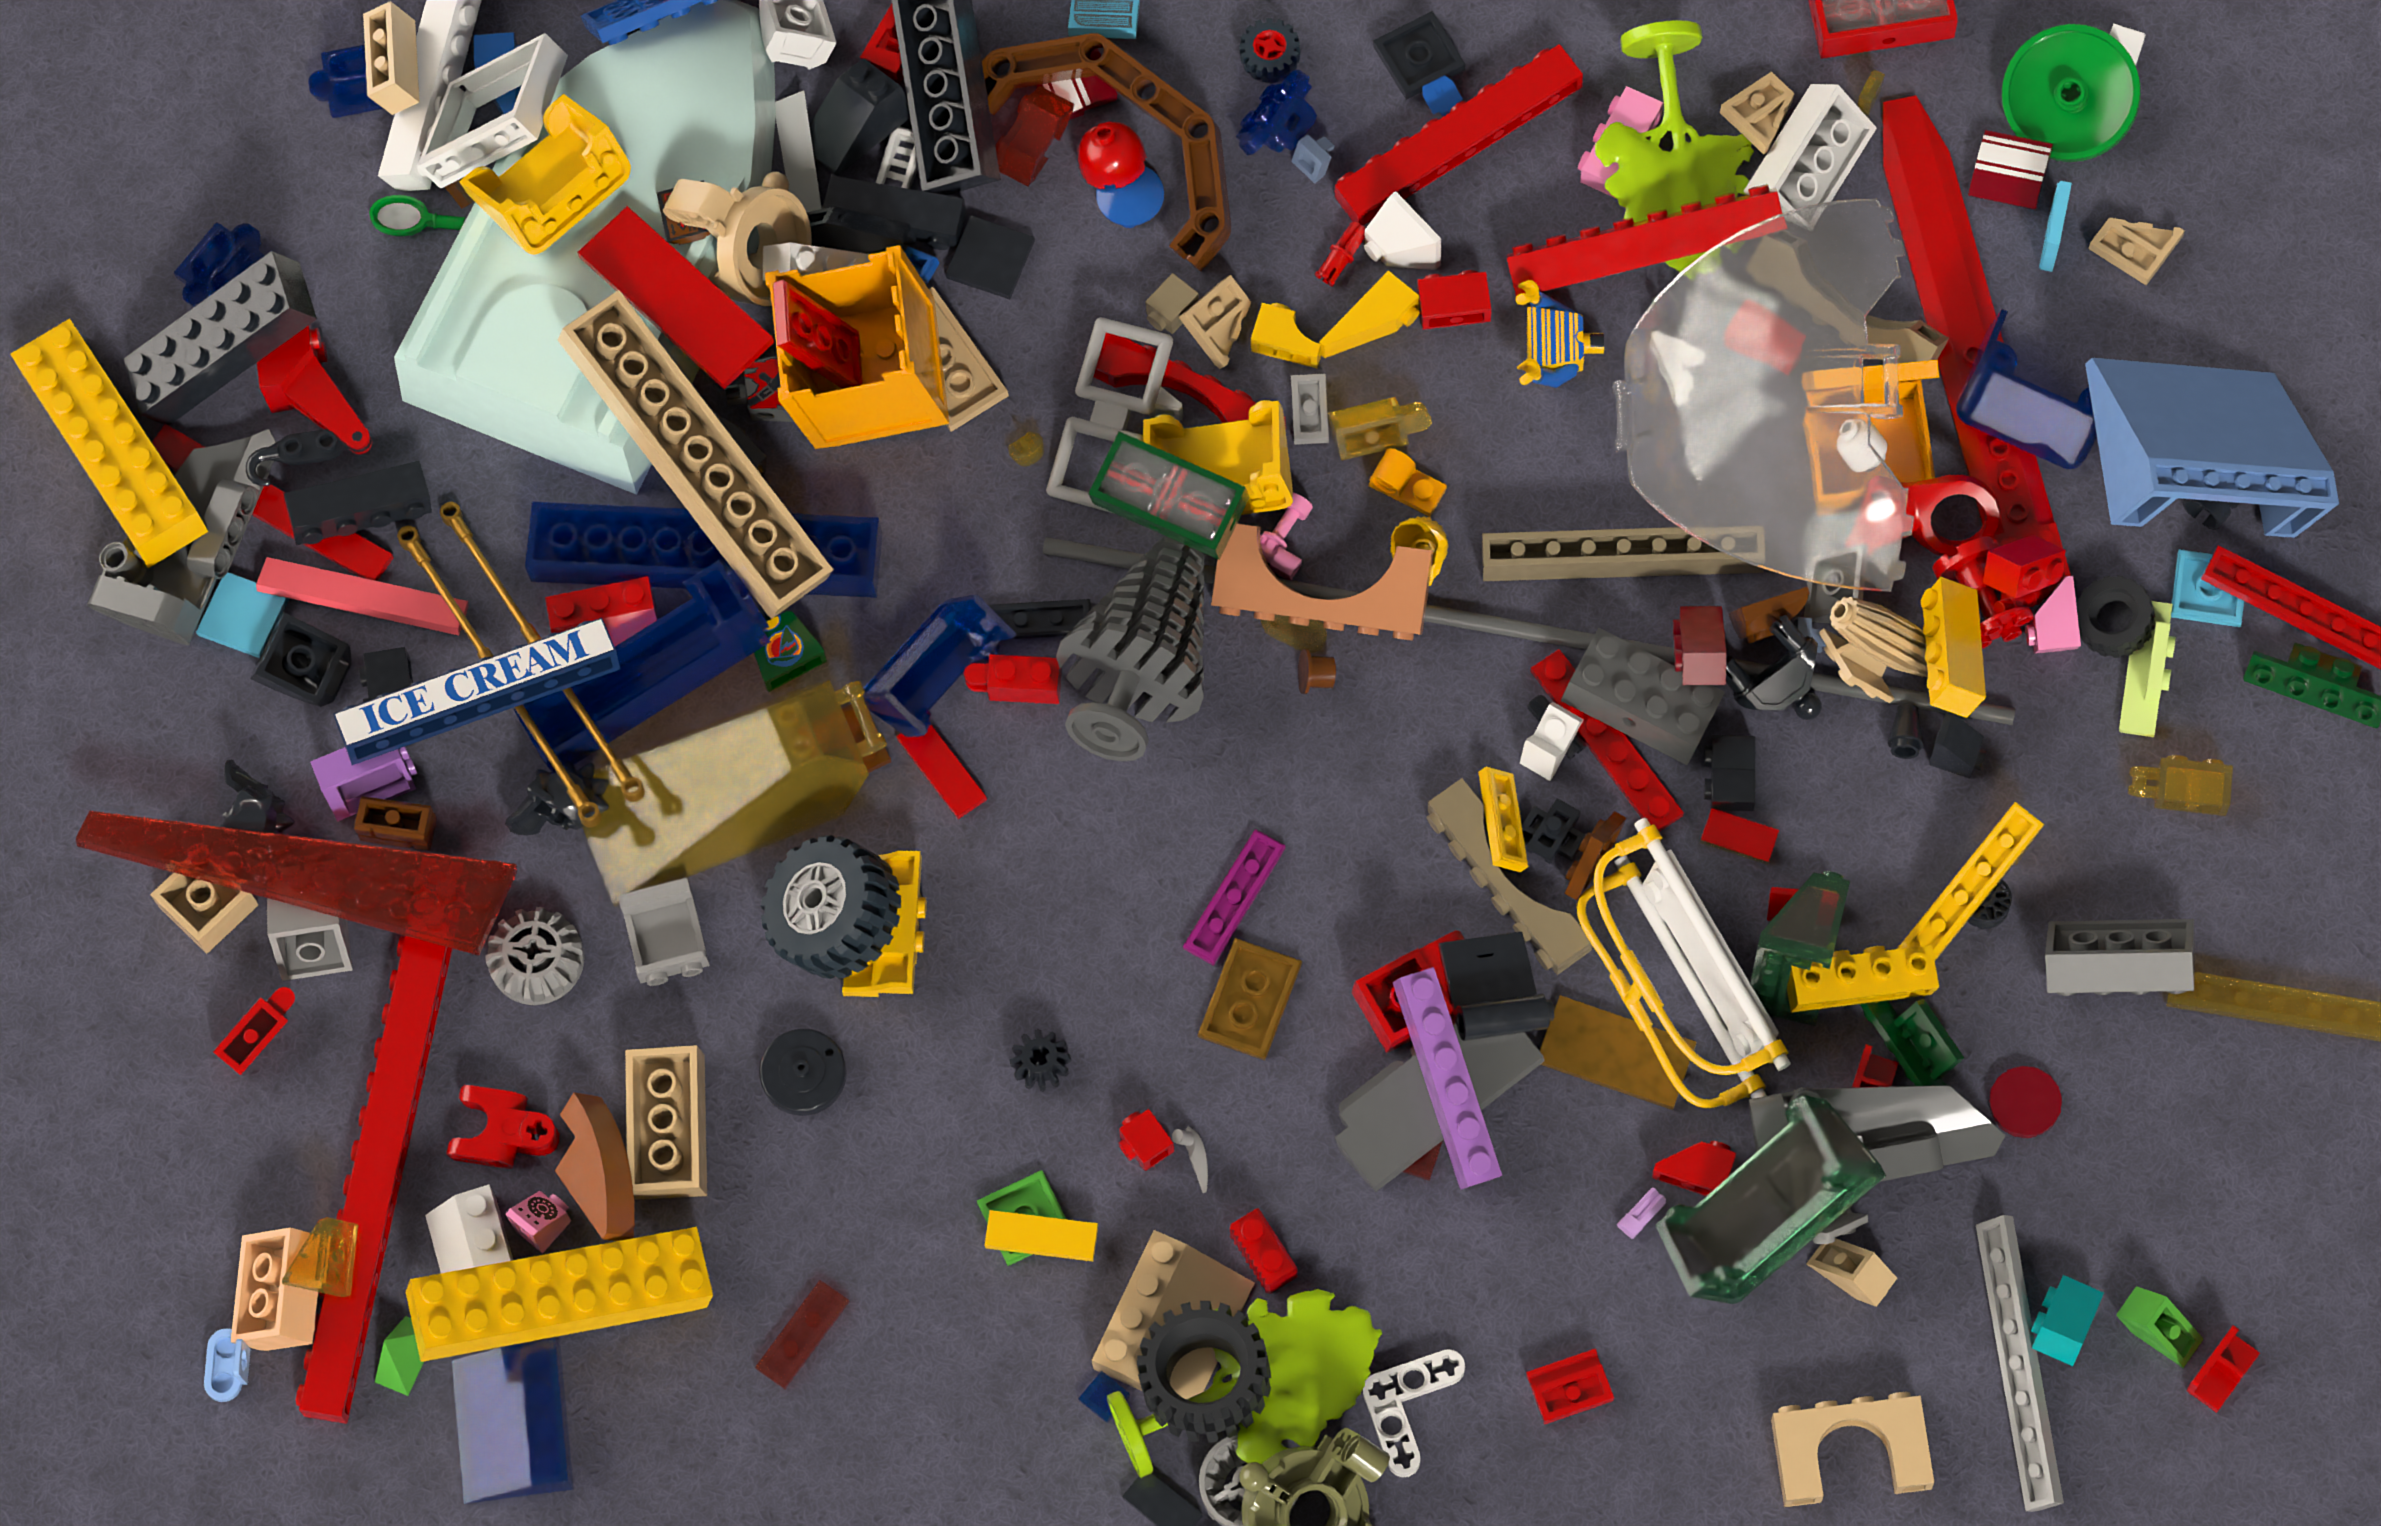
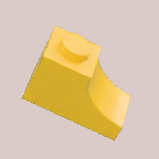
M1262 303L1251 336V352L1318 368L1321 359V344L1311 341L1299 331L1296 326L1295 311L1280 303H1272L1271 305Z

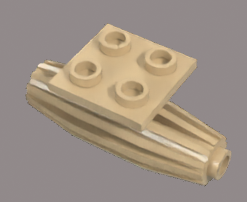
M1843 597L1842 600H1838L1832 607L1830 615L1831 625L1846 640L1824 628L1819 634L1826 644L1824 651L1840 667L1838 674L1849 686L1857 685L1871 698L1877 696L1891 703L1895 698L1882 679L1887 666L1898 671L1928 677L1927 662L1925 661V635L1918 626L1881 605L1853 597Z

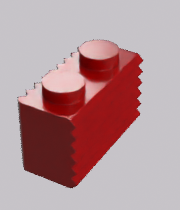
M1259 1208L1231 1223L1230 1238L1234 1240V1245L1238 1246V1251L1242 1252V1257L1246 1258V1263H1249L1254 1275H1257V1280L1261 1281V1287L1265 1288V1293L1271 1294L1297 1278V1266Z

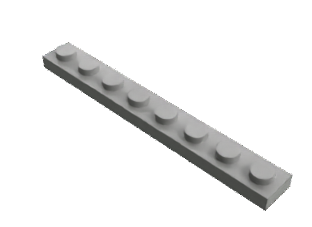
M2002 1215L1976 1224V1231L2025 1510L2033 1512L2063 1504L2064 1501L2037 1350L2032 1349L2035 1338L2034 1333L2031 1332L2033 1326L2013 1216Z

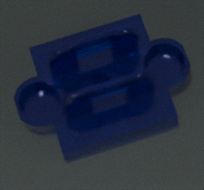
M365 45L321 53L323 70H318L310 75L308 79L309 90L316 100L329 101L332 118L384 109L367 96Z
M1299 69L1294 70L1282 83L1271 84L1261 93L1259 100H1261L1260 104L1242 119L1240 123L1242 128L1236 135V138L1240 140L1239 147L1247 156L1256 153L1263 144L1279 153L1285 148L1292 151L1297 147L1298 141L1312 127L1317 114L1313 107L1304 99L1312 88L1308 83L1310 77Z
M216 222L174 271L176 278L186 284L182 291L184 301L194 308L263 258L265 255L259 251L261 246L259 230L249 223H243L230 231Z

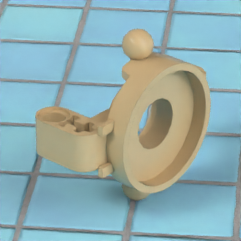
M780 172L768 173L763 179L762 186L752 187L742 193L732 187L729 193L722 187L712 183L679 179L663 208V213L669 219L678 223L681 221L682 224L687 226L706 228L717 239L719 271H716L713 281L724 294L736 302L772 306L770 290L766 286V281H763V246L790 242L811 245V227L806 210L800 200L788 191V179ZM757 226L759 233L757 253H751L748 257L747 241L751 231Z

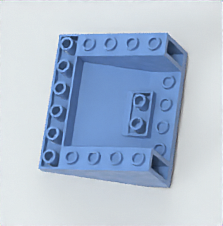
M2091 358L2085 363L2111 525L2142 527L2177 498L2259 504L2265 536L2295 538L2339 504L2334 471L2275 373Z

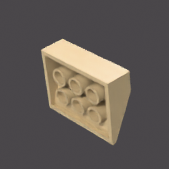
M1153 1230L1093 1356L1092 1364L1094 1370L1142 1391L1138 1377L1137 1355L1142 1356L1140 1344L1143 1337L1151 1340L1148 1328L1154 1321L1162 1327L1165 1324L1163 1318L1165 1312L1171 1309L1175 1316L1182 1314L1180 1305L1190 1302L1192 1310L1200 1309V1301H1210L1212 1310L1219 1308L1220 1302L1230 1305L1231 1313L1234 1317L1238 1310L1242 1312L1255 1283L1193 1247ZM1199 1348L1193 1350L1177 1362L1171 1374L1170 1385L1178 1395L1188 1399L1204 1392L1218 1363L1215 1358L1214 1349Z

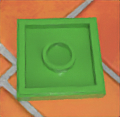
M1042 1170L977 1200V1204L987 1224L990 1210L1066 1219ZM1000 1250L1007 1266L1033 1255Z

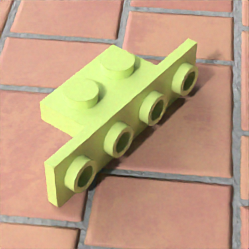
M2152 601L2156 623L2155 629L2151 632L2152 636L2149 641L2144 643L2143 648L2137 649L2133 654L2129 655L2119 725L2121 733L2154 737L2161 690L2168 691L2171 670L2164 669L2166 657L2173 658L2176 637L2169 636L2173 604Z

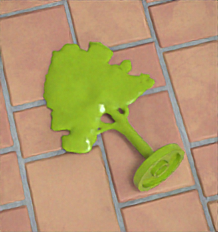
M1678 20L1655 22L1636 27L1621 35V50L1627 56L1634 58H1658L1665 109L1663 121L1659 127L1639 133L1632 127L1625 126L1621 122H1615L1604 130L1600 139L1595 144V154L1601 160L1604 167H1609L1614 162L1619 164L1617 172L1606 179L1604 186L1618 200L1619 205L1626 208L1624 219L1633 218L1634 223L1648 220L1647 214L1654 211L1667 209V213L1672 214L1680 212V206L1687 203L1701 201V205L1704 206L1715 203L1714 197L1723 194L1735 193V197H1737L1738 193L1746 195L1744 190L1750 182L1744 175H1735L1743 160L1750 162V158L1754 153V150L1751 148L1752 143L1743 134L1738 136L1710 134L1704 137L1699 136L1692 126L1686 124L1682 116L1673 55L1691 50L1701 43L1702 29L1695 22ZM1667 131L1672 132L1674 142L1673 149L1670 152L1663 151L1659 147L1660 139ZM1685 133L1689 134L1691 142H1686ZM1746 242L1727 247L1733 249L1736 254H1739ZM1724 247L1666 261V263L1678 270L1684 277H1687L1691 283H1694L1696 278L1700 276L1705 278L1713 276L1716 278V274L1724 266L1722 259Z
M1320 1289L1291 1295L1287 1299L1288 1316L1285 1317L1268 1312L1267 1301L1257 1298L1247 1310L1249 1317L1248 1325L1255 1324L1259 1330L1260 1338L1264 1340L1271 1370V1378H1269L1271 1390L1269 1397L1263 1396L1265 1407L1261 1414L1254 1410L1252 1411L1254 1422L1247 1429L1241 1422L1238 1423L1241 1429L1238 1432L1236 1453L1242 1461L1247 1463H1264L1274 1454L1288 1449L1281 1445L1284 1439L1292 1440L1300 1446L1314 1447L1320 1432L1327 1427V1420L1339 1419L1346 1410L1351 1409L1356 1404V1398L1361 1395L1362 1389L1365 1387V1380L1371 1374L1369 1366L1373 1360L1378 1339L1382 1335L1381 1329H1374L1372 1326L1371 1315L1367 1310L1356 1306H1349L1343 1311L1329 1310L1330 1302L1335 1295ZM1213 1348L1215 1358L1220 1362L1221 1369L1216 1372L1213 1377V1384L1207 1390L1186 1400L1207 1403L1227 1395L1237 1383L1240 1375V1365L1237 1360L1229 1353ZM1231 1374L1232 1379L1224 1383L1222 1379L1226 1375ZM1120 1391L1107 1395L1113 1419L1137 1474L1140 1478L1153 1472V1465L1143 1437L1163 1427L1155 1420L1154 1413L1136 1420L1124 1395Z

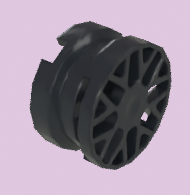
M2001 879L2000 883H1997L1967 922L1980 929H1991L2000 925L2006 919L2012 903V893L2008 884Z

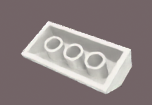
M1810 84L1744 192L1746 195H1749L1748 189L1765 184L1769 185V189L1776 188L1784 222L1811 235L1877 127L1839 85Z
M490 1185L454 1195L425 1215L441 1273L513 1260L497 1199Z

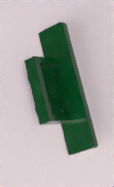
M2294 643L2288 662L2253 651L2243 678L2245 682L2373 728H2379L2381 723V696L2356 687L2363 666L2354 664L2344 658H2337L2323 653L2314 647Z
M1924 999L1916 1001L1900 1016H1898L1888 1000L1860 1004L1867 1020L1875 1026L1884 1039L1885 1046L1895 1055L1904 1068L1906 1077L1915 1086L1946 1085L1942 1077L1965 1057Z

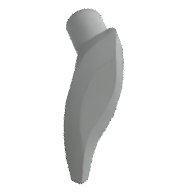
M1189 1126L1186 1128V1131L1176 1129L1172 1134V1140L1176 1144L1186 1146L1202 1193H1206L1208 1160L1204 1144L1198 1133Z

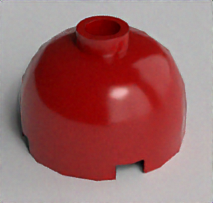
M1109 121L1099 123L1090 128L1083 135L1077 150L1079 168L1083 178L1089 185L1098 189H1105L1104 185L1115 184L1116 189L1125 187L1134 182L1145 169L1144 161L1147 157L1142 140L1134 129L1121 122Z

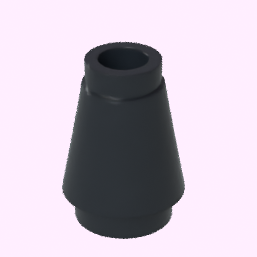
M1901 704L1897 707L1888 740V746L1895 757L1902 759L1915 758L1923 748L1918 707L1913 704Z

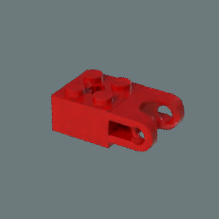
M1455 930L1355 981L1351 993L1386 1053L1412 1041L1400 1004L1396 1002L1397 995L1393 982L1397 979L1434 967L1450 1017L1454 1015L1438 945L1442 942L1464 940L1465 938L1461 931Z

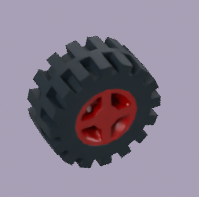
M1266 18V23H1262L1260 19L1255 21V27L1249 25L1246 28V34H1242L1240 43V60L1244 70L1247 73L1250 72L1252 78L1256 80L1258 77L1262 78V82L1268 83V79H1273V82H1279L1281 77H1284V79L1288 78L1290 72H1294L1297 69V63L1300 61V42L1297 32L1293 33V27L1290 24L1284 26V21L1280 19L1276 23L1272 22V18ZM1273 52H1276V53H1277V54H1274V55L1269 56L1270 53H1273Z

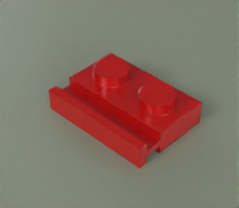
M1596 1348L1526 1372V1377L1530 1383L1544 1425L1614 1401L1613 1393L1598 1358Z

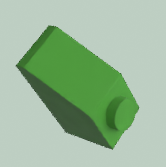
M2137 1286L2116 1314L2132 1334L2182 1368H2184L2203 1341L2202 1336L2167 1296Z

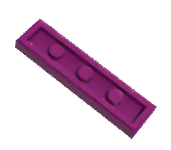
M1256 829L1253 831L1184 943V950L1213 966L1215 965L1285 851L1286 846Z

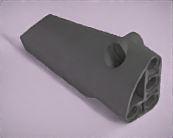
M267 429L253 436L233 442L193 449L174 475V478L196 509L208 532L150 568L146 566L128 536L122 543L113 542L106 545L99 557L100 565L104 570L102 575L98 576L87 606L136 629L156 634L184 645H190L217 578H223L229 571L264 487L253 484L248 479L245 469L249 456L255 450L269 447L277 442L271 431ZM269 460L259 463L256 467V474L262 479H267L274 461Z
M1950 1085L1818 1089L1801 1087L1791 1092L1748 1100L1761 1179H1763L1765 1199L1768 1204L1795 1199L1790 1152L1830 1134L1862 1136L1863 1151L1846 1158L1848 1187L1940 1170L1944 1168V1165L1992 1157L1996 1155L2006 1136ZM1804 1096L1813 1097L1816 1102L1814 1110L1807 1115L1800 1114L1796 1110L1798 1100Z

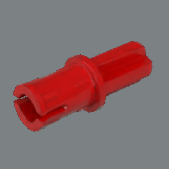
M1355 221L1351 222L1336 245L1332 244L1329 247L1331 252L1321 267L1315 272L1316 278L1320 279L1323 277L1322 281L1331 287L1335 284L1345 266L1354 261L1352 256L1365 239L1366 228L1362 224Z

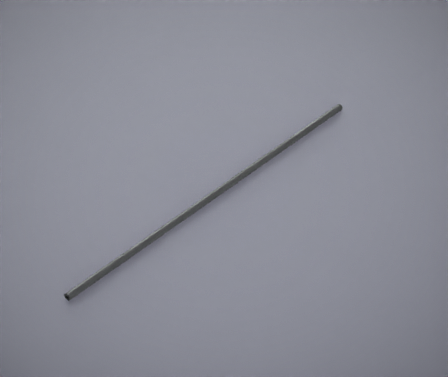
M1050 537L1045 538L1043 554L1125 569H1131L1139 563V560L1144 555ZM1204 565L1203 571L1199 573L1204 576V583L1214 584L1216 567ZM1279 578L1293 590L1318 599L1335 600L1361 593ZM1426 604L1424 618L1425 622L1587 650L1595 635L1588 632ZM1623 639L1675 666L1673 647ZM1735 659L1749 677H1756L1771 666L1769 664ZM1813 672L1810 690L1894 705L1913 704L1918 709L1946 714V710L1930 705V697L1927 692L1887 685L1895 698L1891 703H1888L1877 696L1871 698L1857 685L1849 686L1841 677ZM1981 702L1967 718L2013 725L2016 708Z

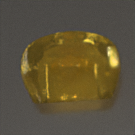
M1032 431L1027 432L1008 446L1010 457L1023 467L1030 466L1039 461L1045 451L1042 436Z

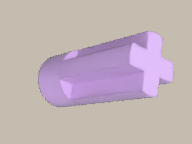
M1651 1188L1630 1212L1618 1222V1228L1631 1239H1634L1651 1218L1665 1205L1666 1198L1659 1194L1655 1188Z

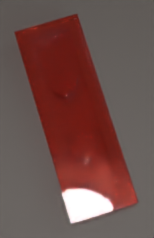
M819 1280L761 1358L755 1369L785 1390L850 1301Z

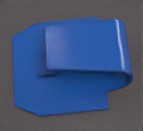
M1445 75L1422 86L1423 97L1433 115L1440 112L1442 117H1444L1454 105L1463 100L1454 82Z

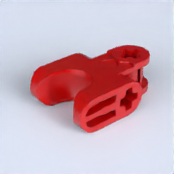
M473 1085L461 1087L459 1093L461 1102L470 1109L483 1111L487 1115L488 1121L486 1128L478 1136L473 1138H453L448 1143L446 1154L454 1161L512 1169L516 1153L546 1156L558 1147L560 1134L553 1121L545 1114L525 1111L528 1097L525 1095ZM544 1129L546 1135H540L539 1139L535 1140L533 1134H539L540 1130Z

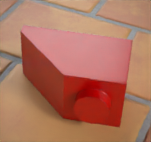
M1701 1141L1657 1162L1652 1178L1722 1201L1737 1153L1730 1151L1731 1147L1722 1142L1710 1141V1143Z

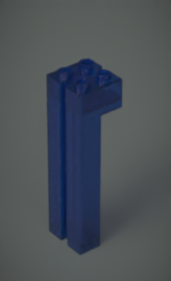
M718 560L683 582L693 598L615 646L620 666L619 670L571 687L607 743H610L771 642L764 632L765 629L769 628L768 623L756 607L752 597L733 568L726 571ZM562 690L523 704L563 766L566 762H571L574 765L600 749ZM514 709L517 717L522 723L524 729L529 735L531 741L536 747L544 763L547 765V767L551 770L552 773H556V770L554 769V767L552 766V764L540 748L539 744L537 743V741L525 725L524 721L522 720L516 709Z

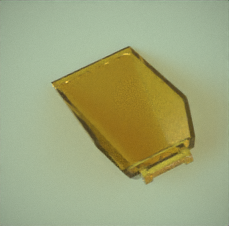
M828 679L791 691L621 759L632 776L639 778L644 787L645 795L637 802H630L625 799L621 783L610 768L611 763L595 769L594 778L609 780L608 787L603 795V798L609 805V809L601 813L602 818L597 826L583 827V830L614 907L620 905L618 895L690 877L844 815L869 775L862 757L875 753L887 745L884 735L878 733L864 700L863 694L865 690L862 683L854 681L834 692ZM847 702L851 703L866 738L857 744L840 706ZM631 787L628 792H634L638 787Z

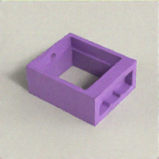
M345 747L310 762L321 791L337 821L357 814L361 796L391 800L416 789L411 776L416 775L417 771L406 747L355 765H351Z

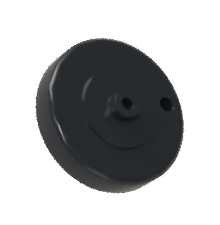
M795 1029L778 1036L764 1051L759 1066L760 1082L769 1101L783 1112L798 1116L813 1115L830 1107L842 1093L847 1076L845 1060L838 1045L827 1035L812 1029Z

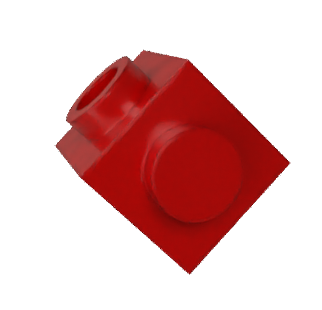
M1149 1109L1143 1113L1136 1111L1123 1120V1126L1119 1128L1122 1140L1118 1142V1145L1127 1159L1131 1161L1135 1158L1144 1171H1147L1175 1152L1174 1143Z

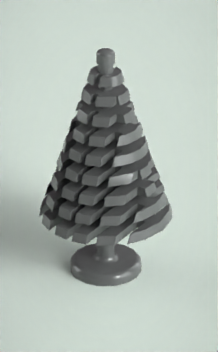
M1167 536L1160 538L1153 545L1152 549L1141 557L1139 563L1134 565L1127 572L1126 576L1120 579L1113 589L1087 613L1086 617L1079 621L1073 631L1061 640L1056 654L1059 668L1063 666L1073 653L1077 655V661L1072 665L1066 676V679L1077 690L1092 672L1099 668L1095 675L1097 679L1090 686L1085 696L1093 702L1081 703L1072 708L1065 723L1068 735L1079 746L1090 753L1109 760L1121 762L1134 761L1144 755L1149 742L1144 726L1136 718L1153 722L1169 703L1176 707L1170 713L1166 723L1183 721L1199 712L1204 699L1203 656L1198 653L1203 647L1204 630L1202 628L1204 623V590H1202L1204 587V576L1199 574L1204 568V554L1201 551ZM1143 692H1146L1144 695L1146 700L1139 707L1135 717L1127 713V710ZM1110 693H1111V696H1110V698H1109L1108 703H1107V704H1104L1103 701H1104V700L1110 695Z

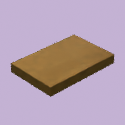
M1235 938L1198 1032V1038L1266 1060L1300 971L1302 961Z

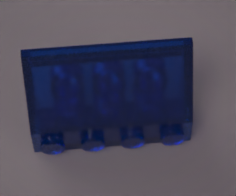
M556 1338L504 1346L452 1360L464 1504L574 1490L561 1346Z

